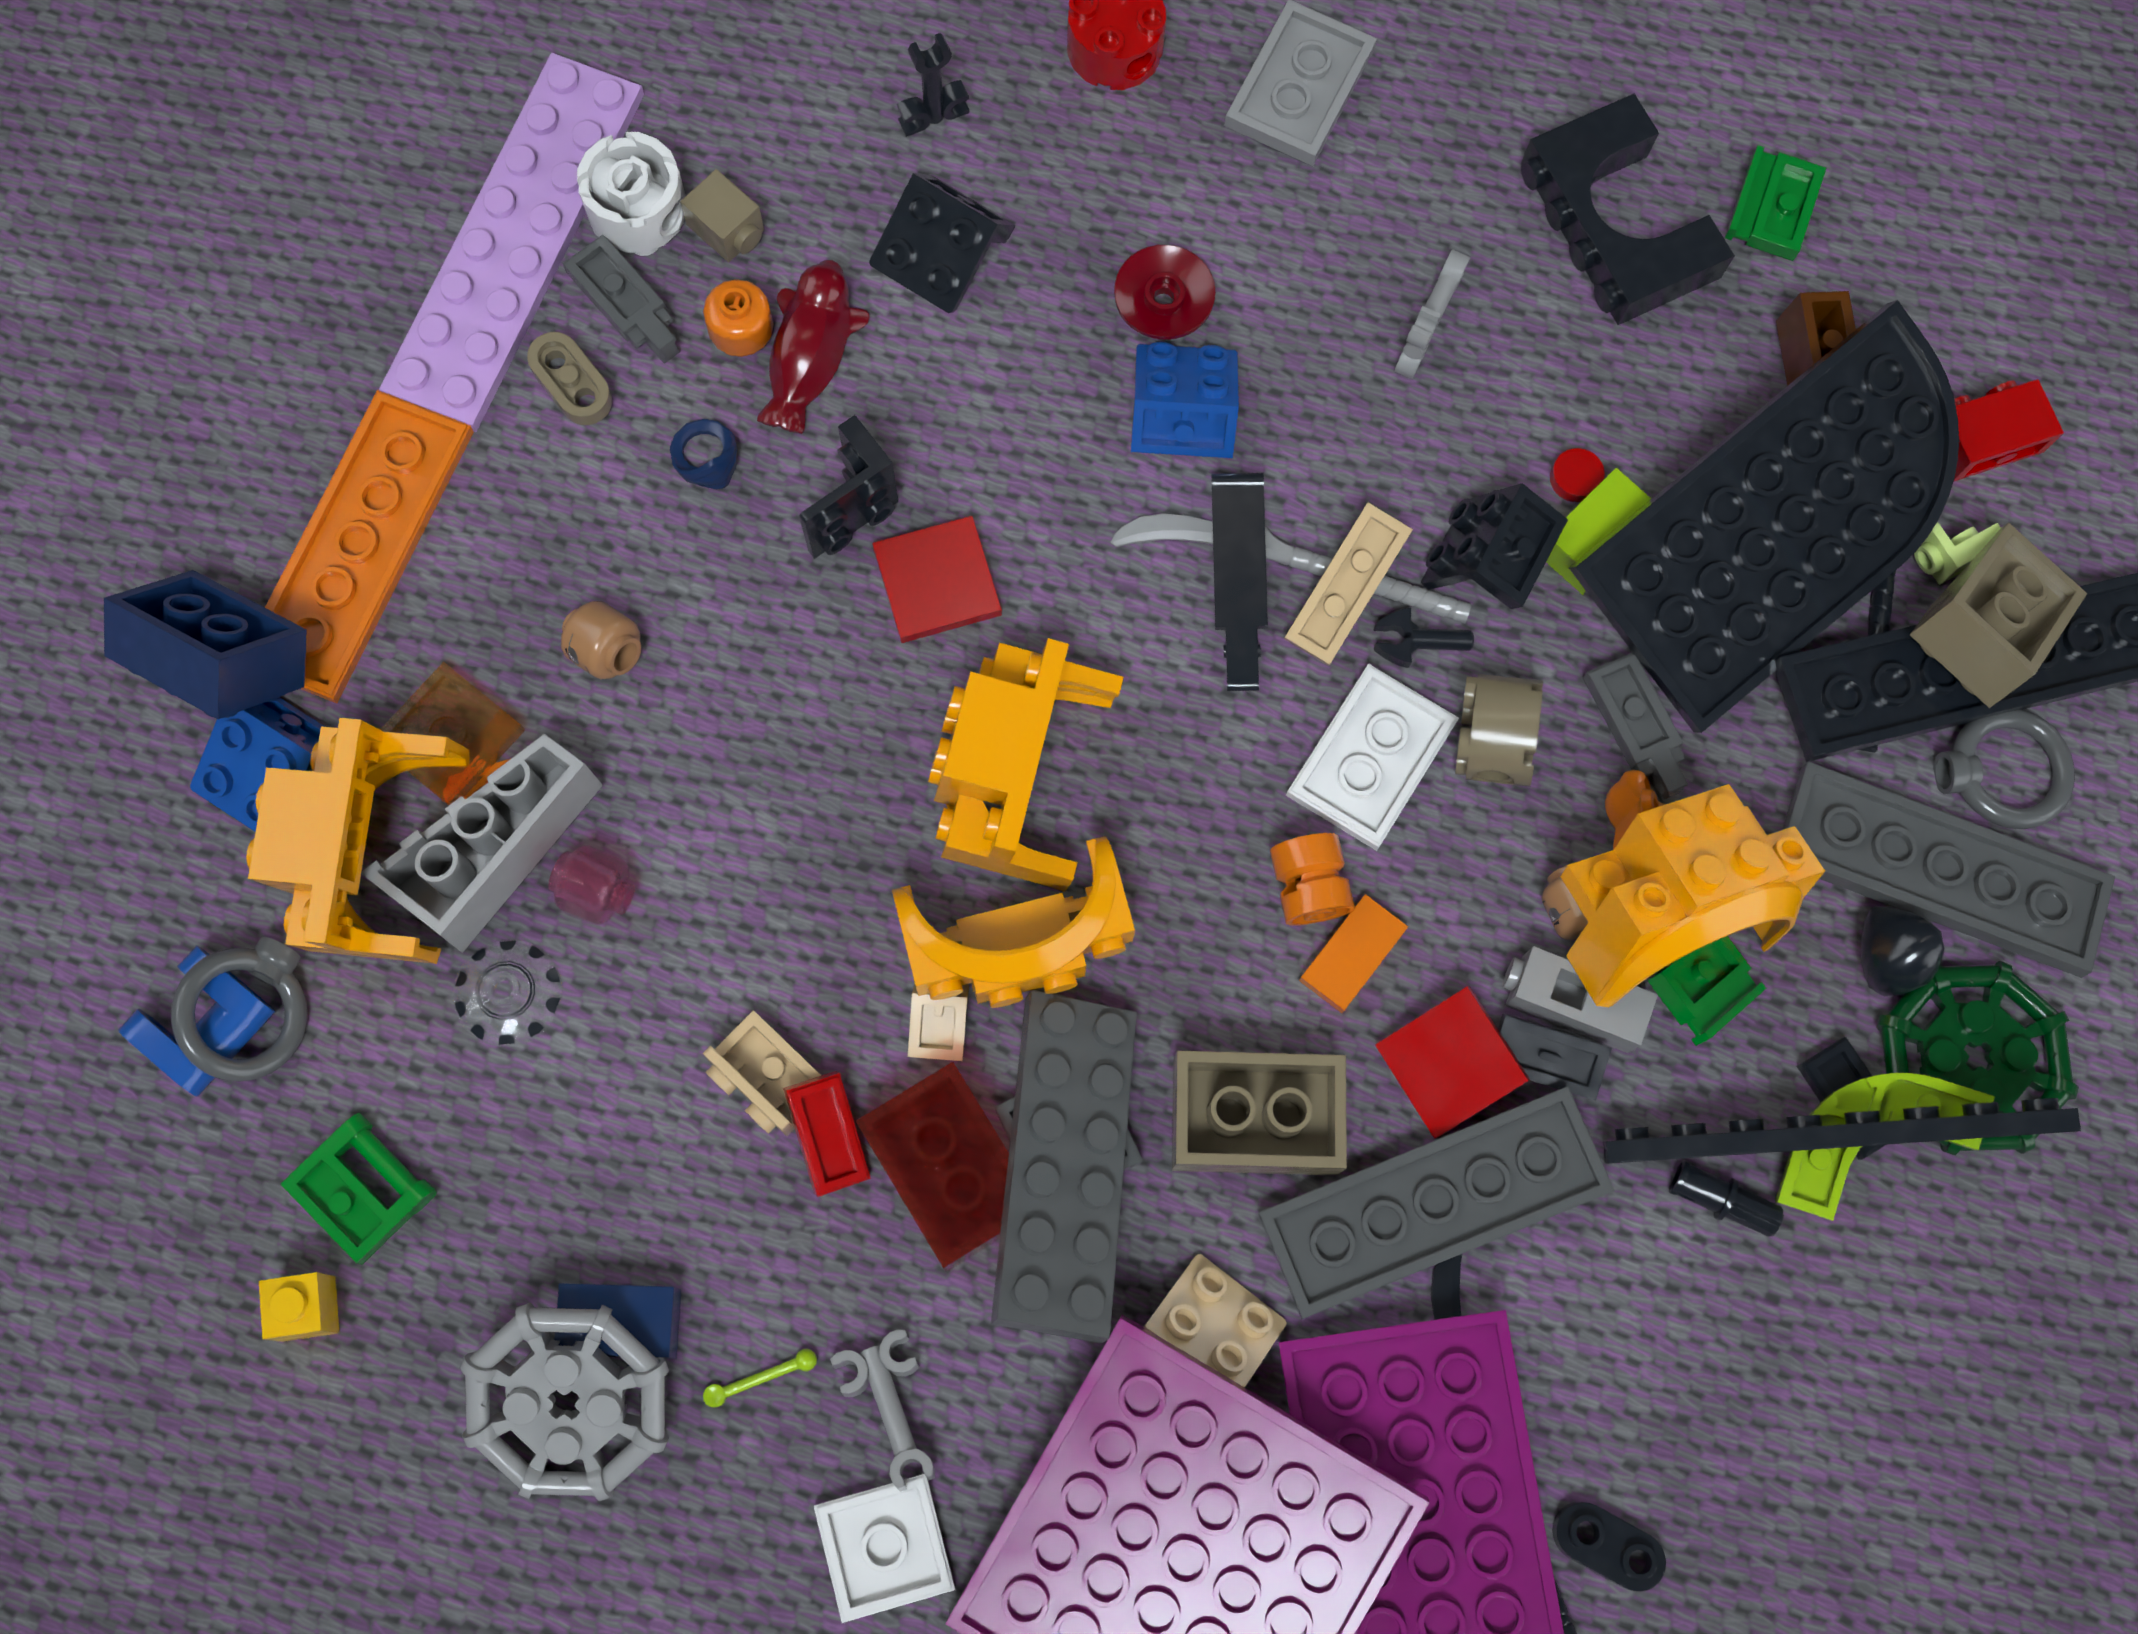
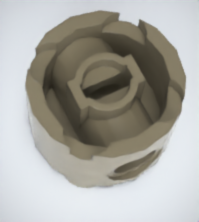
M1478 674V677L1467 676L1461 724L1472 725V728H1460L1455 774L1466 775L1465 780L1531 786L1534 770L1532 760L1537 748L1541 714L1542 680Z

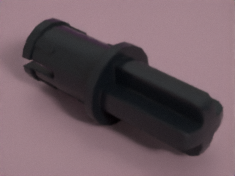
M1685 1160L1678 1166L1669 1188L1670 1194L1678 1195L1713 1211L1715 1219L1720 1221L1726 1217L1767 1237L1774 1236L1777 1233L1784 1218L1781 1206L1738 1187V1180L1731 1178L1727 1182L1690 1165Z

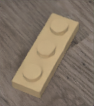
M1367 503L1284 639L1329 666L1413 529L1372 504Z

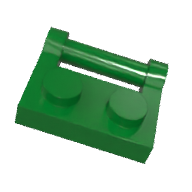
M357 1113L346 1120L280 1185L355 1263L363 1265L414 1214L421 1211L436 1196L437 1190L426 1179L419 1181L371 1132L373 1125L361 1113ZM354 1147L401 1195L390 1208L340 1158L348 1149Z

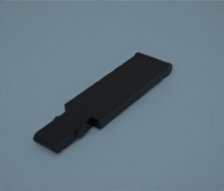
M1264 473L1211 474L1215 630H1226V645H1223L1227 665V691H1259L1258 657H1261L1260 644H1258L1257 629L1268 628Z

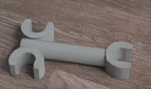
M1453 249L1451 250L1425 306H1422L1417 320L1408 334L1404 350L1394 372L1413 380L1419 364L1426 354L1429 342L1464 275L1463 272L1471 257Z
M895 1330L888 1333L879 1346L865 1349L860 1354L852 1350H843L836 1353L830 1359L834 1369L848 1364L855 1365L858 1368L855 1380L840 1386L844 1397L860 1395L867 1389L870 1383L895 1456L890 1465L889 1475L892 1483L900 1492L906 1490L902 1473L905 1466L909 1463L916 1462L922 1465L923 1472L928 1481L935 1478V1468L932 1460L925 1452L916 1448L891 1374L906 1377L914 1374L919 1369L915 1357L904 1362H896L892 1359L894 1347L909 1341L906 1330Z

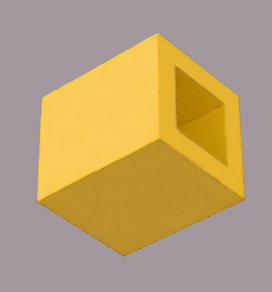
M314 1272L259 1281L263 1340L284 1342L340 1333L335 1276Z

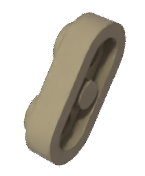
M548 332L537 337L528 349V364L537 381L570 421L579 425H592L604 419L612 406L610 389L606 380L575 341L568 335L560 332ZM555 358L565 360L564 365L559 369H551L548 365ZM585 395L595 397L594 402L589 406L582 407L578 405L579 399Z

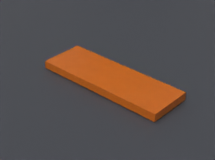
M379 390L376 391L265 606L268 610L307 630L305 686L301 690L338 703L474 433L470 425Z

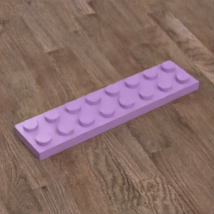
M550 54L379 391L468 424L474 432H477L586 213L579 194L577 168L585 152L600 139L610 135L613 136L614 140L624 137L644 96L641 85L560 55Z

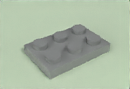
M1288 0L1228 110L1224 126L1314 166L1371 58L1378 38L1297 2Z

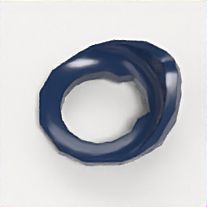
M701 419L686 423L674 435L671 442L672 464L686 482L716 490L726 488L736 468V438L729 429L718 421ZM700 434H710L717 437L723 445L721 455L699 468L690 466L684 458V448L687 442Z

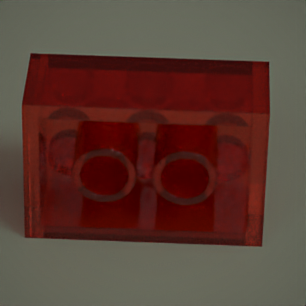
M951 1062L856 1120L859 1129L945 1273L1000 1239L1009 1152L954 1062Z

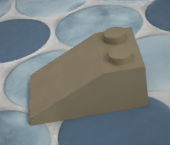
M2008 522L1930 606L1910 636L1920 644L1927 655L1935 658L1951 672L1969 693L1976 695L1984 704L1991 708L2036 674L2087 593Z

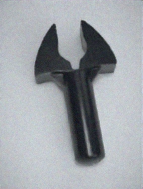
M1404 608L1385 616L1377 622L1374 631L1383 632L1393 630L1405 638L1399 644L1377 642L1374 647V651L1380 656L1405 668L1410 667L1412 663L1411 655L1418 649L1470 651L1474 646V634L1471 630L1419 628L1411 621V608Z

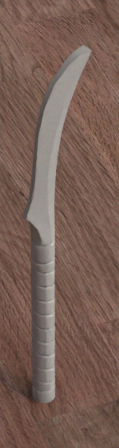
M1162 513L1143 516L1122 526L1114 534L1111 545L1120 547L1133 543L1159 540L1191 541L1213 545V522L1175 514ZM1265 527L1266 559L1323 576L1332 558L1289 545L1274 537ZM1387 576L1383 577L1374 592L1376 595L1384 596L1385 598L1399 601L1400 603L1439 616L1451 618L1464 624L1472 605L1415 585L1412 586L1403 581H1397Z

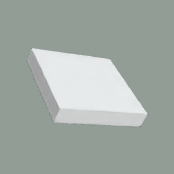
M925 1474L904 1479L906 1490L901 1492L891 1483L814 1505L842 1623L955 1590L929 1482Z

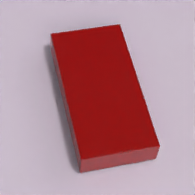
M833 1071L783 1088L814 1194L819 1197L871 1179L840 1073Z

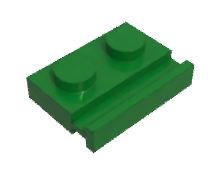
M1757 145L1751 156L1724 238L1732 240L1735 237L1747 241L1746 246L1794 261L1800 252L1827 168L1781 152L1776 156L1764 152L1765 147Z
M1728 936L1676 960L1659 970L1648 980L1680 1025L1687 1023L1695 1036L1691 1040L1695 1046L1711 1039L1767 989L1762 982L1756 985L1747 972L1752 968Z

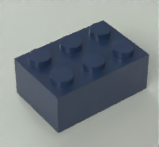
M194 570L104 597V656L125 667L131 673L139 675L161 687L167 693L177 696L204 711L208 716L216 719L233 717L242 710L264 702L275 701L282 695L305 686L307 630Z

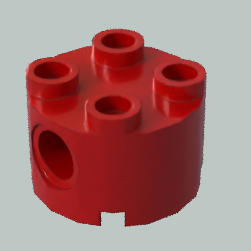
M1069 0L1067 55L1073 69L1086 82L1098 86V83L1110 86V90H1125L1141 85L1155 73L1163 55L1166 27V7L1163 0Z

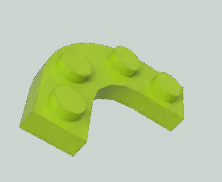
M1889 1073L1863 1078L1845 1085L1825 1098L1809 1115H1821L1822 1126L1845 1124L1844 1113L1880 1110L1881 1122L1904 1120L1903 1109L1939 1106L1940 1118L1963 1116V1104L1990 1103L1994 1101L1995 1096L1926 1075ZM1982 1138L1946 1141L1972 1150H1979ZM1862 1146L1790 1151L1775 1202L1833 1221L1849 1167Z

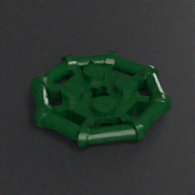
M1998 961L1995 965L1940 966L1938 972L1927 985L1904 994L1887 1015H1880L1876 1028L1881 1031L1886 1074L1909 1073L1906 1041L1917 1045V1053L1920 1052L1922 1067H1919L1921 1075L1938 1078L1995 1096L1993 1102H1998L1999 1113L2016 1112L2012 1106L2028 1087L2038 1092H2043L2039 1099L2058 1098L2059 1109L2068 1100L2076 1099L2079 1086L2073 1083L2065 1024L2070 1021L2065 1011L2058 1012L2012 972V965ZM1985 987L1982 1001L1973 1000L1968 1003H1956L1951 988ZM2004 994L2036 1022L2023 1027L1999 1006ZM1931 998L1938 1007L1939 1012L1924 1029H1921L1911 1021ZM2042 1035L2044 1036L2048 1074L2035 1072L2034 1066L2038 1060V1051L2031 1042V1039ZM1966 1045L1971 1048L1981 1046L1985 1050L1986 1055L1984 1058L1988 1062L1986 1069L1979 1066L1971 1070L1965 1064L1969 1059L1968 1053L1964 1050ZM2040 1134L1982 1138L1979 1150H1972L1947 1141L1938 1142L1942 1144L1941 1150L1951 1155H1956L1959 1151L2016 1150L2024 1154L2035 1148V1139Z

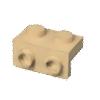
M754 1010L715 1049L710 1045L702 1053L712 1064L705 1073L727 1095H730L737 1088L752 1103L745 1112L768 1134L775 1127L785 1136H788L795 1129L783 1088L821 1076Z

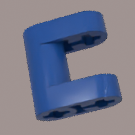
M196 945L177 967L186 974L197 962L210 954ZM228 971L213 978L203 988V991L213 998L216 1003L196 1023L201 1038L209 1048L217 1054L233 1059L276 1011L232 972ZM137 1009L118 1029L119 1033L192 1095L198 1097L216 1078L204 1073L193 1065L179 1048L175 1036L143 1010Z

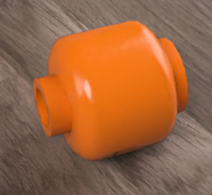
M738 279L722 282L711 290L705 300L703 314L709 337L715 346L728 355L738 357L753 355L763 349L771 338L774 325L768 298L763 291L749 281Z

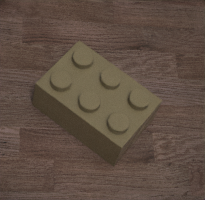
M1177 1051L1173 1060L1172 1171L1339 1175L1347 1168L1346 1055Z

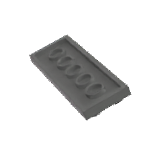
M1807 762L1800 769L1782 830L1793 826L1797 828L1825 869L1824 874L1820 877L1821 880L1900 910L1914 913L1929 921L2080 978L2092 972L2115 880L2114 875L1812 762Z
M1034 990L1025 998L991 1324L1096 1343H1104L1110 1339L1137 1012Z
M1565 1087L1261 1211L1258 1215L1300 1317L1304 1319L1615 1190L1569 1088Z

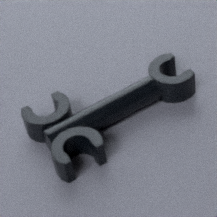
M941 33L936 34L935 44L924 51H920L916 42L911 43L908 53L916 70L921 73L923 100L918 97H912L897 104V108L902 116L898 118V121L906 137L925 130L930 124H938L943 120V117L947 120H952L970 113L965 102L969 100V95L961 80L950 82L942 87L941 68L952 57V52L944 36Z

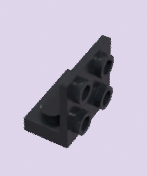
M913 173L869 260V264L943 311L954 313L962 301L990 244L1006 243L1016 225L932 175Z
M856 415L838 426L842 447L837 449L846 466L842 470L846 482L799 515L808 551L814 559L824 552L828 555H833L841 551L852 540L853 532L867 523L870 526L880 524L893 513L895 509L894 504L898 502L893 462Z
M1523 483L1494 490L1474 498L1464 499L1452 511L1448 521L1451 526L1443 541L1430 552L1426 560L1428 569L1421 580V584L1428 590L1473 580L1510 609L1523 607L1568 519Z

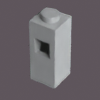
M1535 946L1528 950L1522 956V959L1516 957L1512 959L1502 984V988L1510 990L1505 1006L1626 1053H1630L1642 1045L1658 994L1636 986L1613 1006H1596L1568 959Z

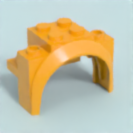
M1050 638L1047 639L1041 654L999 642L993 659L983 657L979 673L970 671L965 688L954 686L941 732L951 734L950 739L940 738L928 779L929 783L938 785L934 801L946 804L947 807L943 808L935 839L945 842L941 858L1038 883L1065 892L1074 879L1078 862L1038 852L1018 843L1054 701L1065 700L1111 708L1113 700L1120 694L1124 677L1065 661L1069 644ZM983 801L1001 805V809L991 807L990 812H988Z
M339 718L338 728L321 726L319 742L314 745L311 752L310 762L312 771L266 767L264 783L260 785L256 795L258 820L255 838L251 840L247 849L248 879L293 894L292 904L288 906L284 916V930L287 934L285 945L311 952L437 964L441 948L419 945L420 939L416 937L378 934L357 915L349 903L347 894L358 895L374 791L392 777L412 769L423 767H469V749L448 737L383 732L361 719Z
M1730 784L1638 813L1614 850L1569 864L1560 876L1588 921L1566 957L1596 1006L1611 1007L1637 985L1662 968L1714 941L1749 927H1753L1762 940L1761 949L1763 952L1768 951L1793 928L1803 898L1824 874L1825 869L1795 826L1767 835L1749 807H1744Z

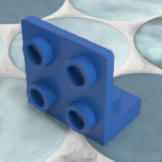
M1166 342L1137 345L1131 452L1233 458L1239 410L1237 351L1224 349L1216 345H1207L1202 348L1180 347Z
M282 698L242 710L233 717L217 719L191 781L190 788L193 792L256 832L258 820L256 795L260 785L264 783L266 767L312 771L310 762L311 752L314 745L319 742L321 726H325Z

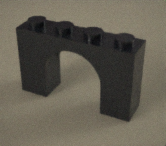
M1635 93L1530 139L1521 162V174L1525 184L1530 190L1538 191L1545 203V214L1550 226L1555 231H1562L1570 245L1569 253L1574 266L1580 272L1585 271L1594 285V296L1599 308L1605 313L1610 312L1617 325L1721 279L1735 257L1710 215L1663 236L1639 239L1613 230L1596 212L1591 198V186L1599 179L1647 158L1659 135L1658 130Z

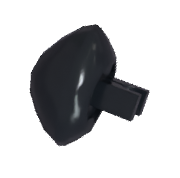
M1872 907L1864 921L1861 939V965L1868 987L1885 997L1907 994L1927 985L1938 972L1944 955L1941 931L1928 919L1914 913L1893 907Z

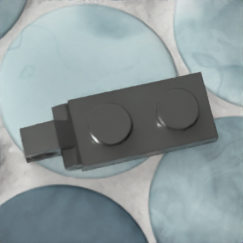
M601 235L563 263V267L569 277L627 342L630 341L636 349L646 342L664 364L680 353L679 348L675 344L676 338L666 328L673 321L667 312L665 303L604 235Z
M1634 653L1586 672L1583 680L1631 770L1642 771L1648 776L1661 801L1681 793L1684 787L1688 785L1678 766V763L1684 760L1680 749L1683 741Z

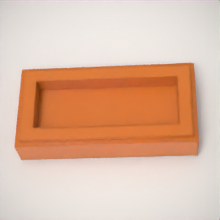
M1365 894L1355 906L1354 911L1348 915L1299 981L1340 1013H1343L1407 930L1408 926Z

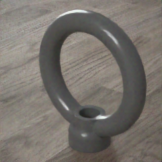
M2026 710L2011 711L1966 723L1955 740L1953 750L1940 752L1936 756L1933 766L1937 788L1941 793H1961L1967 804L1981 817L1993 824L2010 829L2035 828L2053 820L2069 802L2075 782L2074 762L2062 736L2046 720ZM2000 728L2016 729L2030 735L2045 750L2051 763L2052 783L2049 792L2041 802L2028 808L2009 807L1993 799L1981 786L1983 766L1979 757L1975 755V751L1980 740L1989 732Z
M261 937L254 949H224L212 953L197 962L179 983L171 1008L173 1033L179 1048L187 1059L208 1075L236 1082L256 1080L282 1067L298 1049L307 1025L306 998L298 979L292 973L301 960L300 955L275 939ZM247 970L258 980L274 986L283 1002L284 1023L279 1037L268 1050L252 1058L232 1059L217 1054L206 1045L196 1026L195 1008L201 991L213 978L228 971Z

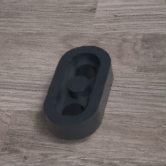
M1587 1502L1570 1503L1557 1513L1552 1528L1553 1538L1558 1549L1566 1557L1616 1585L1631 1591L1642 1592L1650 1590L1663 1578L1666 1569L1665 1553L1659 1542L1651 1535L1597 1505ZM1584 1521H1588L1594 1529L1592 1540L1586 1544L1579 1541L1576 1533L1577 1527ZM1640 1550L1646 1558V1564L1642 1571L1635 1573L1629 1566V1557L1632 1552Z

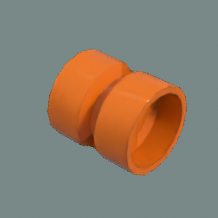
M1318 833L1300 836L1281 842L1270 849L1276 880L1286 885V888L1280 893V900L1287 925L1301 926L1333 920L1354 911L1355 906L1349 880L1339 876L1338 873L1344 867L1345 862L1337 834Z

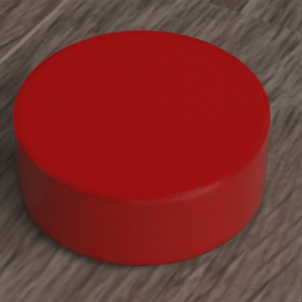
M1582 448L1566 450L1559 455L1551 469V486L1556 494L1564 500L1582 502L1604 480V466L1601 460L1589 450Z

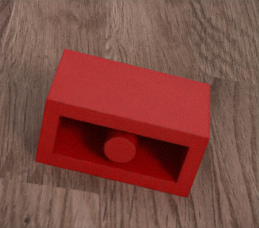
M2039 379L2017 385L2014 380L2008 381L1992 388L1985 396L1971 400L1969 395L1954 399L1959 428L1958 462L1954 481L2044 453L2064 434Z

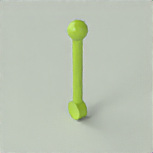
M802 1349L796 1354L794 1359L723 1387L718 1384L708 1386L704 1390L703 1400L709 1407H720L729 1396L798 1369L804 1372L814 1369L817 1364V1356L811 1349Z

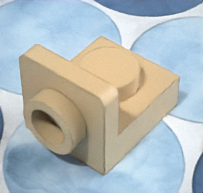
M914 983L911 1001L908 1057L963 1061L970 984L962 985L963 992L959 995L942 1000H931L929 994L918 996Z

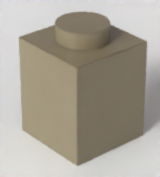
M717 169L680 201L686 225L728 263L739 253L747 254L752 251L762 237L764 226L760 207Z

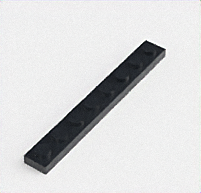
M2058 1098L2021 1100L2023 1112L1999 1113L1998 1102L1963 1104V1116L1940 1118L1939 1106L1903 1109L1904 1120L1881 1122L1880 1110L1844 1113L1845 1124L1822 1126L1821 1115L1786 1117L1787 1128L1764 1130L1763 1119L1728 1121L1730 1132L1707 1134L1706 1123L1671 1125V1137L1657 1138L1649 1137V1127L1614 1129L1615 1140L1603 1141L1605 1163L1612 1164L2081 1131L2078 1108L2059 1109Z

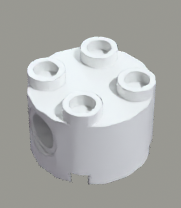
M625 132L627 138L615 140L610 135L597 141L585 152L577 168L579 194L590 225L598 237L604 235L616 249L623 252L648 256L657 251L659 247L664 246L679 233L685 220L680 201L686 194L680 172L671 151L657 138L640 132Z

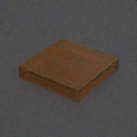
M445 662L429 676L380 729L383 732L448 737L469 749V767H423L407 771L448 806L461 796L465 797L525 731L520 723Z

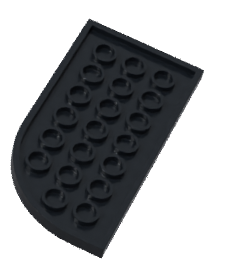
M1896 300L1887 303L1569 567L1570 571L1693 732L1702 733L1773 674L1777 670L1775 664L1777 659L1782 656L1798 653L1901 567L1918 550L1933 530L1951 492L1959 450V428L1955 400L1948 377L1939 358L1900 302Z

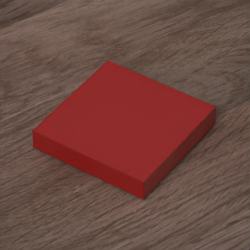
M973 516L872 543L901 643L1002 616V609Z
M1470 986L1463 988L1375 1044L1434 1139L1530 1081V1078Z

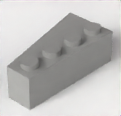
M543 734L487 777L488 783L467 799L461 796L446 807L447 814L422 833L416 830L401 841L399 845L402 848L381 864L376 860L361 872L363 876L462 953L603 786L585 763L546 734Z

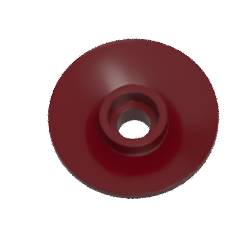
M1154 245L1141 249L1131 255L1121 266L1114 286L1116 307L1123 320L1140 334L1162 340L1181 338L1201 327L1211 314L1216 294L1215 282L1207 265L1191 251L1174 245ZM1160 294H1167L1172 298L1173 302L1171 304H1160L1155 301V297Z

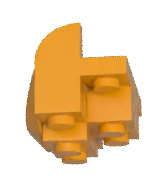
M1103 836L1086 841L1093 878L1092 886L1085 888L1086 896L1073 899V896L1064 898L1063 893L960 918L956 920L955 926L946 928L947 931L942 933L937 932L922 916L915 905L910 885L892 889L918 996L929 994L931 1000H942L961 994L963 992L962 985L971 983L977 1004L989 1001L991 1008L1004 1007L1023 1000L1022 992L1044 987L1046 994H1053L1076 987L1078 985L1076 979L1085 977L1086 962L1083 954L1092 952L1094 959H1101L1124 952L1126 950L1125 944L1133 942L1135 928L1116 859L1108 838Z

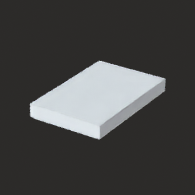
M1368 664L1287 791L1286 796L1377 851L1459 717Z

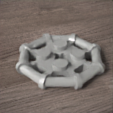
M532 1303L521 1305L516 1308L515 1316L476 1352L467 1353L463 1359L460 1369L465 1375L466 1430L462 1433V1438L468 1448L475 1447L520 1489L518 1495L529 1499L531 1494L595 1496L598 1501L611 1498L614 1494V1488L653 1453L664 1451L668 1443L669 1435L665 1431V1376L669 1372L667 1363L662 1357L656 1358L611 1315L613 1309L602 1305L600 1309L535 1308ZM548 1332L587 1334L584 1341H576L574 1346H559L560 1341L550 1340ZM523 1340L527 1341L533 1350L515 1367L502 1360ZM601 1340L629 1366L622 1370L598 1347ZM489 1383L504 1386L506 1393L503 1412H498L491 1416ZM641 1388V1416L627 1413V1404L625 1405L624 1396L626 1389ZM556 1390L562 1395H566L570 1391L578 1395L575 1403L577 1410H562L555 1405L556 1398L552 1393ZM511 1430L535 1453L530 1464L499 1436ZM618 1433L632 1441L607 1464L606 1458L600 1450ZM549 1459L559 1465L570 1464L576 1459H582L586 1472L544 1471Z

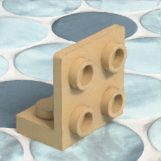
M1197 1254L1143 1327L1245 1387L1286 1326V1320L1202 1254Z

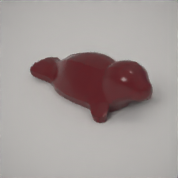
M824 260L817 265L807 268L800 276L796 292L789 288H784L777 295V303L783 313V319L774 339L769 361V376L773 398L759 413L757 421L772 427L780 426L783 430L803 434L806 407L824 391L836 373L843 356L847 338L868 324L869 313L866 310L850 308L848 284L841 266L833 260Z

